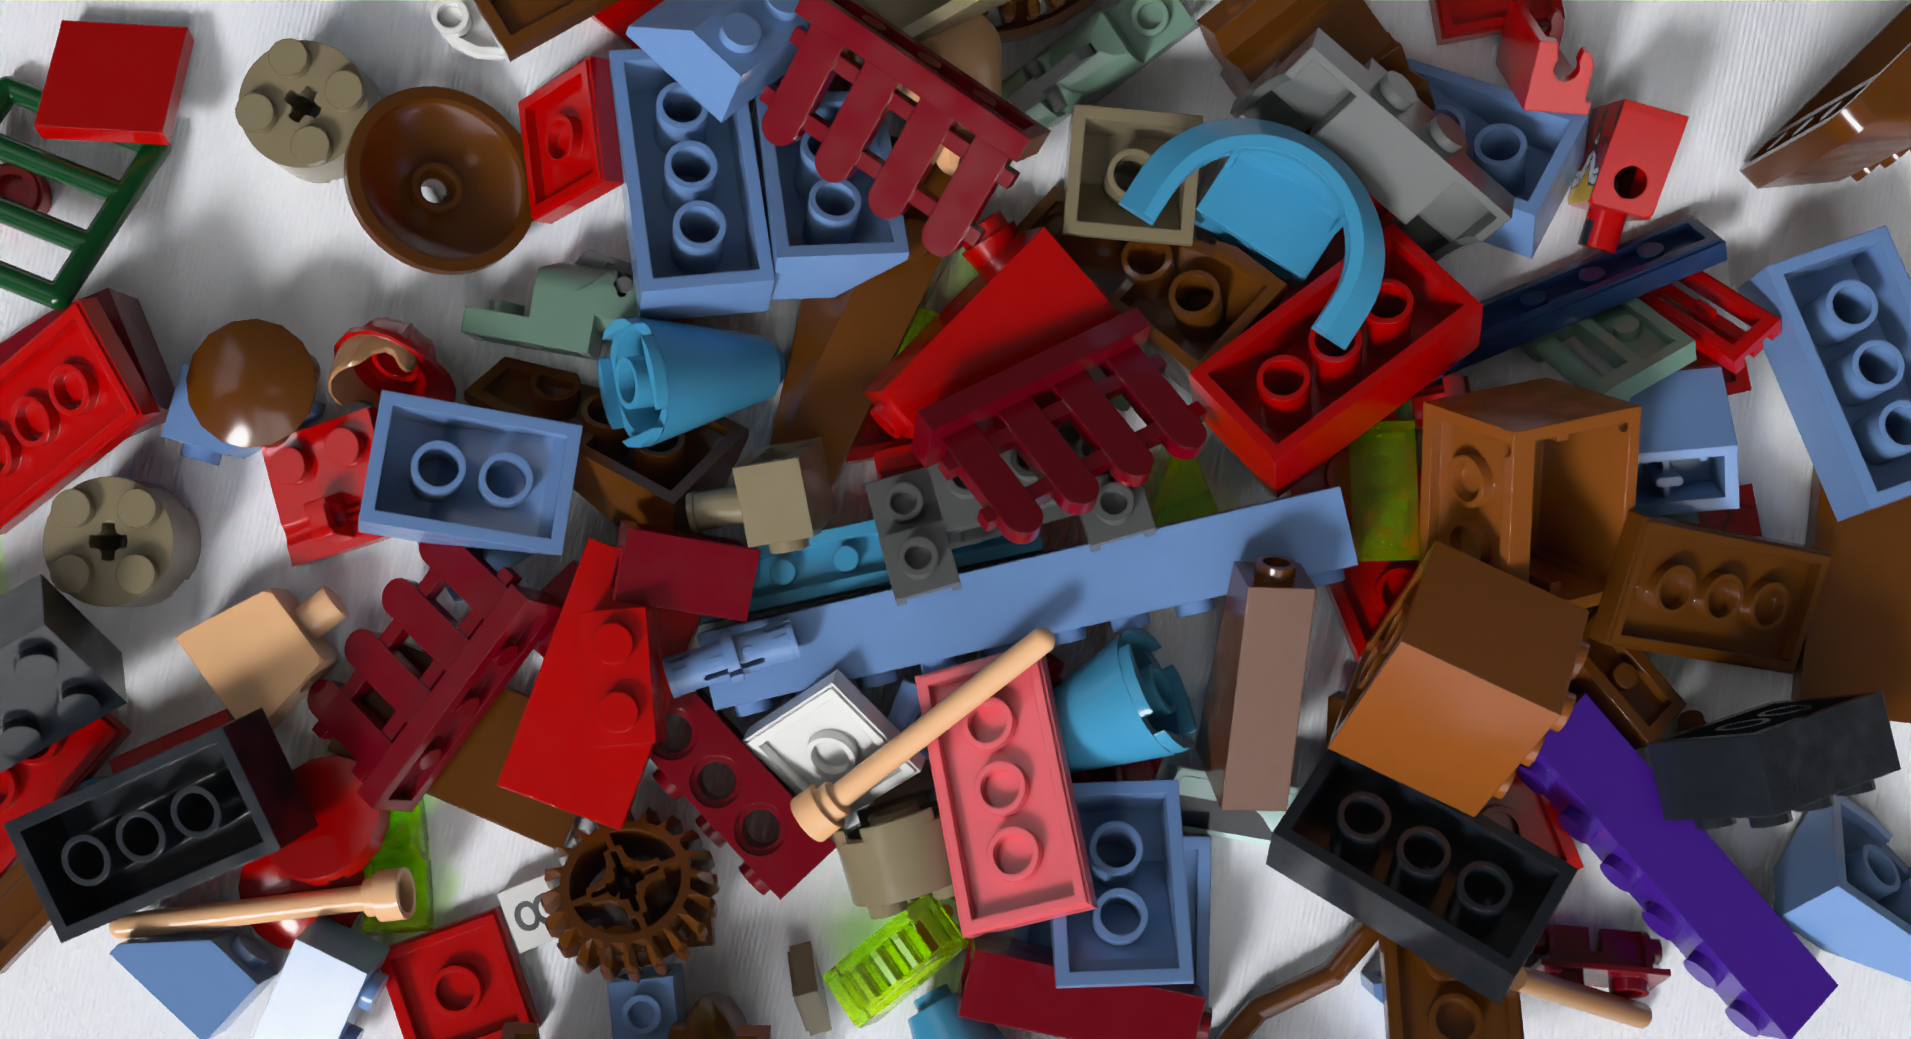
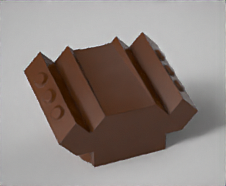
M1222 0L1197 20L1208 48L1223 68L1220 76L1236 98L1277 59L1282 63L1319 27L1363 66L1373 58L1386 71H1396L1403 75L1415 89L1417 98L1432 111L1436 109L1428 81L1409 68L1402 45L1394 40L1389 32L1385 31L1364 0ZM1312 127L1304 133L1310 136Z

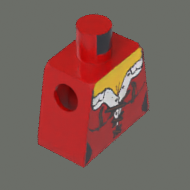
M1628 99L1592 108L1587 126L1584 161L1571 184L1568 196V205L1588 210L1577 243L1578 245L1615 254L1626 221L1650 220L1656 209L1689 116ZM1615 177L1619 183L1618 193L1614 189Z

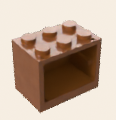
M1548 377L1424 401L1419 565L1434 542L1439 541L1584 609L1599 605L1628 510L1635 512L1642 406Z
M1435 541L1363 648L1328 749L1475 817L1492 796L1501 800L1506 795L1520 763L1529 767L1535 761L1548 730L1551 729L1559 732L1568 721L1576 702V694L1568 691L1569 684L1581 670L1590 649V642L1582 639L1589 611L1439 541Z

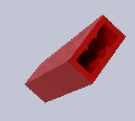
M1045 227L1021 231L862 392L875 405L870 411L872 417L887 433L897 439L902 435L907 439H913L918 410L1120 315V313Z

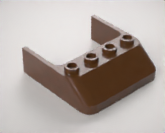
M1911 3L1905 6L1741 166L1739 171L1757 189L1838 182L1849 176L1857 182L1873 171L1879 164L1883 168H1887L1901 158L1908 150L1911 151Z

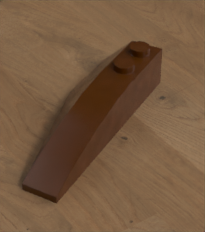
M890 136L892 148L899 137ZM935 162L922 186L940 198L952 176L944 173ZM913 205L903 214L909 248V256L906 261L836 297L802 299L769 445L822 437L832 490H834L847 464V460L871 416L870 411L875 407L862 391L904 350L951 254L944 257L935 256L925 248L922 241V230L929 216Z

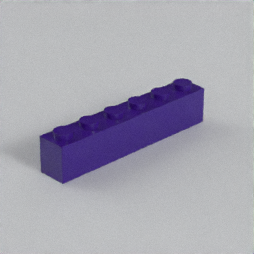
M1586 693L1576 694L1574 708L1565 726L1559 732L1551 729L1548 730L1535 761L1529 767L1521 763L1517 767L1516 773L1527 787L1540 795H1544L1560 813L1558 821L1562 828L1577 841L1587 844L1602 861L1600 869L1604 876L1617 888L1629 892L1644 909L1642 918L1656 934L1666 940H1670L1686 958L1683 961L1686 970L1698 982L1713 989L1728 1006L1725 1009V1013L1735 1026L1753 1037L1761 1035L1778 1039H1792L1838 987V984L1705 830H1697L1694 820H1664L1653 770Z

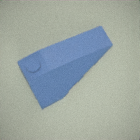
M1834 795L1835 805L1820 810L1808 811L1774 866L1775 912L1792 932L1798 933L1823 951L1911 982V867H1908L1886 844L1890 842L1892 834L1875 817L1845 796Z

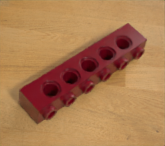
M573 560L540 591L547 592L563 607L580 561ZM559 616L534 648L543 658L545 657ZM702 688L675 699L672 697L666 717L669 714H676L685 718L691 726L692 737L689 745L682 750L668 747L663 740L655 743L650 757L651 761L657 766L651 772L653 778L674 800L678 801L684 795L699 811L700 815L695 819V822L709 840L719 848L728 843L744 860L738 867L740 872L759 893L765 895L771 890L781 900L836 848L833 835L824 842H818L801 828L790 806L791 800L797 795L742 742L745 735L721 709L714 710L712 699ZM722 762L733 770L736 777V785L732 794L716 796L707 790L703 782V773L709 763ZM762 809L774 814L780 824L779 837L769 843H761L754 840L746 828V820L750 812Z

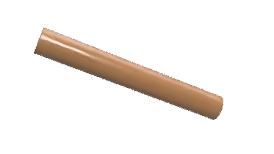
M1523 966L1510 988L1519 993L1639 1029L1646 1028L1652 1020L1651 1008L1645 1003Z

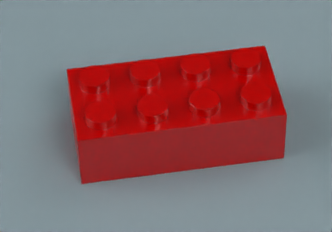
M1391 223L1382 230L1385 246V265L1378 296L1368 316L1346 350H1343L1311 329L1337 287L1344 265L1343 259L1189 372L1192 403L1198 400L1207 411L1204 423L1276 498H1279L1479 347L1483 305L1394 223Z

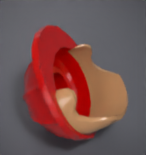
M377 317L363 326L350 328L334 345V361L330 369L327 388L332 395L331 397L340 405L362 402L371 407L379 408L382 390L455 403L457 390L450 373L437 361L432 340L415 328L412 323L392 320L387 317Z

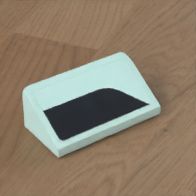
M1172 763L1169 780H1178L1182 830L1270 845L1272 832L1286 811L1221 810L1203 768ZM1290 784L1287 810L1302 787Z

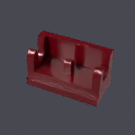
M621 519L611 576V586L614 587L613 599L620 602L747 622L760 550L757 547L748 548L747 541L693 533L692 531Z

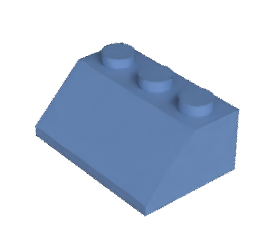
M664 0L629 25L626 35L722 123L761 93L766 85L774 83L787 72L799 48L791 43L789 39L796 26L804 25L809 29L811 23L794 12L800 0Z
M827 91L815 113L832 124L849 91ZM761 93L754 97L751 125L775 276L771 300L836 297L906 261L909 256V248L903 215L889 220L882 219L876 216L869 206L868 194L875 179L858 168L852 177L841 182L832 183L824 180L818 174L815 167V155L821 142L807 132L804 133L799 141L786 146H777L769 142L762 131V119L768 106L759 100ZM887 116L869 147L870 151L885 161L892 150Z

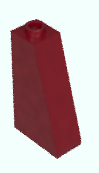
M997 933L970 939L957 989L959 1017L1066 1039H1207L1212 1021V1007L1205 1006L1206 997L1200 987L1194 984L1056 989L1051 947Z

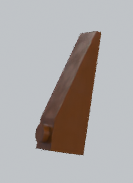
M1053 187L1017 225L1019 232L1045 227L1120 314L1137 307L1152 325L1144 353L1147 357L1158 353L1167 363L1165 374L1190 394L1189 372L1275 310L1287 291V284L1238 247L1216 241L1214 245L1193 238L1192 246L1062 235L1064 190Z
M506 356L464 391V400L471 406L582 425L573 490L619 528L622 519L692 531L686 513V494L692 491L702 492L725 488L733 471L732 468L736 465L749 438L748 428L727 417H722L650 447H627L622 441L630 437L624 428L612 429L606 417L599 387L582 384L577 373Z

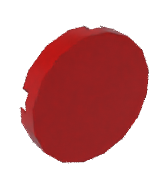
M330 755L310 759L292 770L319 826L284 848L267 855L268 859L283 874L296 881L314 886L332 884L328 881L336 880L342 876L349 878L363 870L380 850L390 825V810L372 809L357 794V790L363 782H360L351 771L358 761L338 755Z

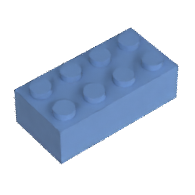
M642 49L609 50V67L624 180L621 189L638 317L672 320L769 311L775 276L748 103L721 123Z
M1884 225L1766 266L1738 287L1741 295L1781 319L1782 332L1774 340L1767 337L1763 341V349L1837 522L1911 496V281L1887 226Z

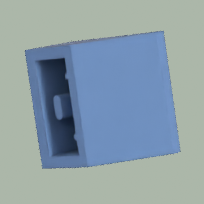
M1719 364L1683 367L1630 397L1629 402L1642 406L1635 512L1655 516L1740 508L1738 444L1721 366Z

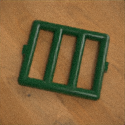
M12 76L1 77L0 124L14 104L37 113L43 88ZM0 133L1 161L105 201L88 228L84 229L0 196L1 224L72 251L53 280L0 260V288L55 310H63L69 307L170 154L171 144L155 145L112 142L138 152L119 180Z

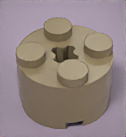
M286 38L275 42L270 50L260 56L250 67L240 88L235 114L247 138L262 155L299 179L312 183H330L329 181L344 177V158L350 137L363 116L382 100V96L376 84L336 48L321 42ZM313 108H321L320 114L316 118L308 116Z
M98 477L84 481L71 489L64 490L55 497L44 528L43 552L50 571V579L55 588L61 592L68 593L75 599L94 606L146 607L163 602L173 595L172 593L184 580L190 578L199 562L201 534L197 519L191 510L186 508L174 493L166 487L156 483L121 477ZM127 535V547L120 548V538Z
M926 790L880 804H872L857 810L860 823L847 830L844 825L833 834L853 903L859 907H867L871 919H883L897 915L909 907L907 900L932 893L936 900L955 896L937 800L929 801Z

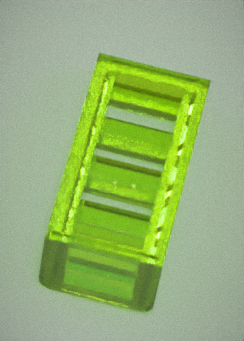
M932 893L921 896L905 911L901 912L841 959L823 975V980L854 1025L862 1028L880 1021L968 946L969 943L965 937H962V933L939 901L934 899ZM919 920L940 947L934 953H932L913 926ZM898 938L902 940L917 961L918 965L912 968L895 944V940ZM878 955L897 980L893 985H891L874 959Z

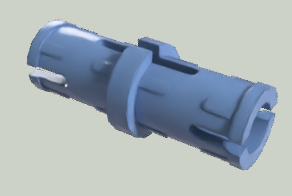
M787 617L767 626L733 636L731 631H727L717 635L718 641L686 652L683 651L671 656H665L661 659L670 690L675 699L697 689L732 680L734 685L746 681V674L802 657L790 619Z

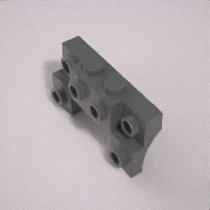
M1319 27L1282 63L1277 59L1233 102L1230 114L1235 118L1244 115L1250 119L1272 121L1303 133L1312 127L1310 137L1318 140L1338 155L1357 175L1367 192L1389 210L1380 219L1382 230L1391 223H1394L1436 262L1462 246L1483 242L1512 218L1515 197L1467 156L1469 142L1466 140L1461 127L1451 117L1443 113L1437 115L1417 98L1415 89L1403 75L1396 71H1386L1373 58L1363 66Z
M1073 426L1058 430L1080 459L1093 453ZM1014 448L1000 455L1024 487L1038 481V478ZM939 463L927 469L920 468L865 484L897 606L907 604V599L950 587L952 591L962 589L952 549L1003 535L997 527L985 532L977 521L978 511L982 509L981 505L959 476L947 481L938 469ZM1108 471L1095 477L1099 484L1096 504L1087 514L1079 515L1091 552L1101 550V545L1145 534V537L1155 535L1156 526L1143 485L1138 487L1124 486L1118 483ZM1054 499L1039 505L1043 512L1042 524L1074 516L1063 511Z

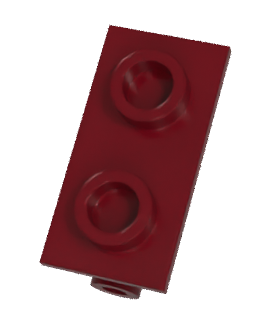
M1548 923L1531 954L1538 955V961L1530 968L1587 986L1607 987L1610 993L1626 998L1646 997L1649 995L1650 990L1671 976V969L1653 968V965H1659L1661 962L1662 944L1659 939L1650 938L1646 931L1601 928L1598 931L1599 951H1590L1589 927Z

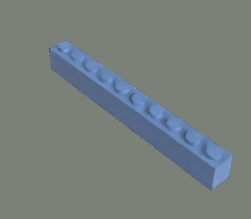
M1334 485L1156 526L1155 535L1145 537V534L1115 541L1101 545V550L1094 552L1090 551L1089 544L1086 542L958 572L962 589L952 591L950 587L907 599V604L897 606L891 587L752 619L747 622L713 628L697 634L699 646L702 647L705 644L718 641V634L731 631L733 636L789 617L802 658L778 663L746 674V681L734 685L732 680L709 685L714 710L734 706L736 717L770 710L774 708L772 697L794 692L798 696L837 669L848 680L858 678L860 689L897 681L896 669L920 664L922 674L959 665L958 655L980 650L984 651L985 657L1003 653L1038 627H1046L1054 633L1056 646L1087 638L1085 627L1110 621L1112 631L1117 632L1150 624L1149 612L1175 607L1177 617L1207 612L1215 609L1214 597L1227 595L1234 561L1255 562L1258 556L1269 554L1285 556L1302 565L1315 587L1345 580L1343 568L1356 566L1358 561L1341 487Z

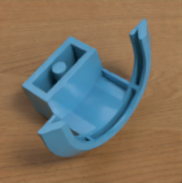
M1232 118L1203 123L1185 130L1163 144L1147 160L1118 204L1151 226L1171 196L1188 176L1214 160L1230 156L1196 208L1194 225L1217 240L1238 247L1290 287L1296 289L1306 280L1333 236L1343 227L1345 258L1341 277L1332 296L1311 329L1343 350H1346L1376 301L1381 288L1385 265V246L1381 222L1367 190L1351 168L1332 150L1309 135L1286 125L1259 119Z

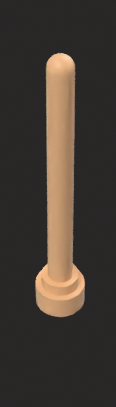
M1046 627L1034 629L833 784L826 781L821 786L813 783L790 802L792 813L801 828L818 842H824L845 825L844 817L850 813L849 805L1049 653L1055 646L1054 633Z
M407 867L379 869L374 873L373 877L365 878L362 885L133 912L110 922L109 932L116 939H131L364 911L368 917L376 916L380 922L410 919L415 911L416 887L413 875Z

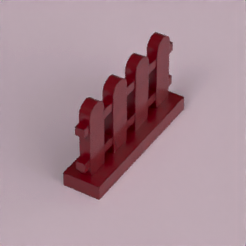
M800 0L794 12L810 22L811 25L809 29L804 25L795 27L789 41L799 48L779 87L774 84H768L764 87L759 97V100L768 106L762 119V131L766 139L774 145L786 146L799 141L804 133L807 132L821 142L815 155V167L818 174L824 180L832 183L841 182L852 177L858 168L875 179L869 190L868 203L876 216L886 220L894 219L905 214L911 205L928 215L929 218L922 230V241L925 248L931 254L944 257L961 249L965 242L973 247L978 245L987 230L976 222L997 186L1000 184L1006 189L1011 188L1020 174L1019 171L1010 166L1011 162L1015 161L1017 163L1038 154L1051 130L858 0ZM850 49L866 60L864 65L848 56V50ZM837 73L853 85L831 124L815 112ZM903 86L920 97L918 103L901 92ZM891 110L906 120L907 123L885 161L870 151L869 147ZM957 123L975 134V138L972 140L955 128ZM945 147L962 158L939 198L922 185Z
M1135 307L918 410L911 450L925 469L939 463L938 469L947 481L956 476L960 477L982 507L978 511L977 521L985 532L997 527L1009 541L1016 544H1027L1034 541L1040 534L1043 512L1039 505L1054 499L1058 506L1069 514H1087L1094 508L1099 494V484L1095 478L1096 476L1108 471L1118 483L1124 486L1138 487L1143 485L1149 479L1154 464V458L1149 449L1159 444H1162L1172 456L1178 459L1189 460L1197 457L1202 452L1207 438V430L1202 423L1205 420L1207 411L1198 400L1189 405L1185 403L1163 376L1167 363L1158 353L1150 357L1146 356L1144 349L1152 325L1139 309ZM1122 395L1147 426L1134 432L1110 400ZM1069 421L1093 453L1080 459L1055 427ZM1014 448L1038 478V481L1024 487L1000 455Z
M420 542V556L430 567V570L420 583L404 578H395L385 586L382 593V605L393 620L383 633L368 629H357L348 636L345 642L344 653L347 661L356 669L346 683L321 679L315 682L309 690L307 697L308 707L311 713L318 719L311 730L321 740L331 741L335 737L358 761L351 771L360 782H363L357 790V794L372 809L409 812L414 810L562 611L563 607L547 592L519 586L518 584L523 578L512 568L503 566L498 573L473 549L474 547ZM447 584L472 608L461 624L436 600ZM409 635L434 659L424 674L399 651V648ZM371 686L395 710V713L386 725L361 701Z

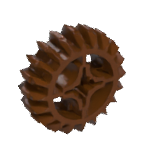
M650 806L639 821H635L632 811H630L625 827L621 831L595 822L597 830L590 834L585 830L574 827L573 838L577 846L574 849L556 846L555 857L561 867L545 869L544 880L551 890L541 894V905L545 913L550 914L546 918V929L552 938L558 939L557 947L563 957L571 959L577 956L576 963L579 969L587 973V975L600 966V972L604 980L611 983L619 975L622 968H626L630 980L639 984L643 976V967L651 964L657 974L665 976L668 970L665 958L671 954H674L678 959L688 962L691 954L685 941L691 939L706 942L708 932L701 920L716 918L718 908L715 900L711 897L718 894L720 890L718 877L711 872L715 867L712 854L706 849H701L702 841L699 834L693 829L683 832L681 820L676 818L674 814L660 824L657 811L653 810ZM652 856L656 858L649 861L640 862L634 861L629 857ZM606 868L605 874L600 881L589 887L594 878ZM623 877H628L632 888L636 889L638 893L635 895L640 907L638 912L634 911L630 900L626 899L624 895L627 891L622 881ZM679 891L672 907L655 923L656 914L659 909L666 903L674 900V893ZM601 925L606 930L620 925L629 927L634 930V933L611 934L595 928Z

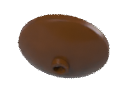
M422 86L401 90L375 104L363 116L350 137L343 166L345 190L349 204L358 222L369 237L380 248L400 262L434 274L463 275L486 269L505 258L521 242L529 230L533 219L531 217L522 138L503 115L484 101L462 91L445 87ZM421 187L434 189L439 196V202L433 203L426 200L421 192Z

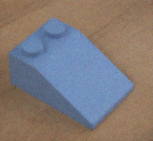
M1407 58L1409 68L1428 81L1436 105L1434 112L1437 115L1440 113L1448 115L1463 130L1466 140L1469 142L1467 156L1515 197L1512 218L1483 242L1532 259L1584 161L1589 114L1580 115L1523 110L1512 90Z
M382 390L358 519V532L423 543L561 556L583 426Z
M1178 780L1072 783L1098 908L1050 920L1056 989L1193 984L1194 969Z

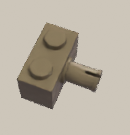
M822 437L759 447L732 468L736 486L702 492L692 491L686 494L685 500L687 519L693 533L744 524L748 548L769 544L770 553L772 554L793 552L810 546L809 538L820 534L824 525L837 512Z

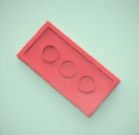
M1003 653L915 676L921 715L928 712ZM1045 655L927 745L962 937L975 938L1098 908Z

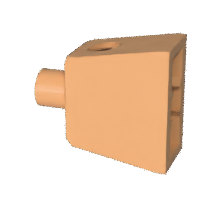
M323 586L301 604L288 589L270 588L182 632L175 639L235 719L262 707L274 730L308 695L312 685L323 679L338 663V654L324 637V634L347 618L349 612L337 594L327 586Z

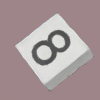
M545 873L497 893L520 954L556 939L555 937L552 938L546 929V918L550 914L545 913L541 905V894L551 890L544 880Z

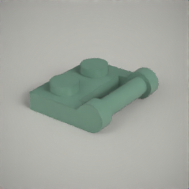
M1638 297L1519 346L1521 351L1535 362L1545 361L1573 385L1628 402L1630 397L1696 360L1695 340ZM1574 336L1611 365L1614 370L1602 375L1566 346L1563 341Z

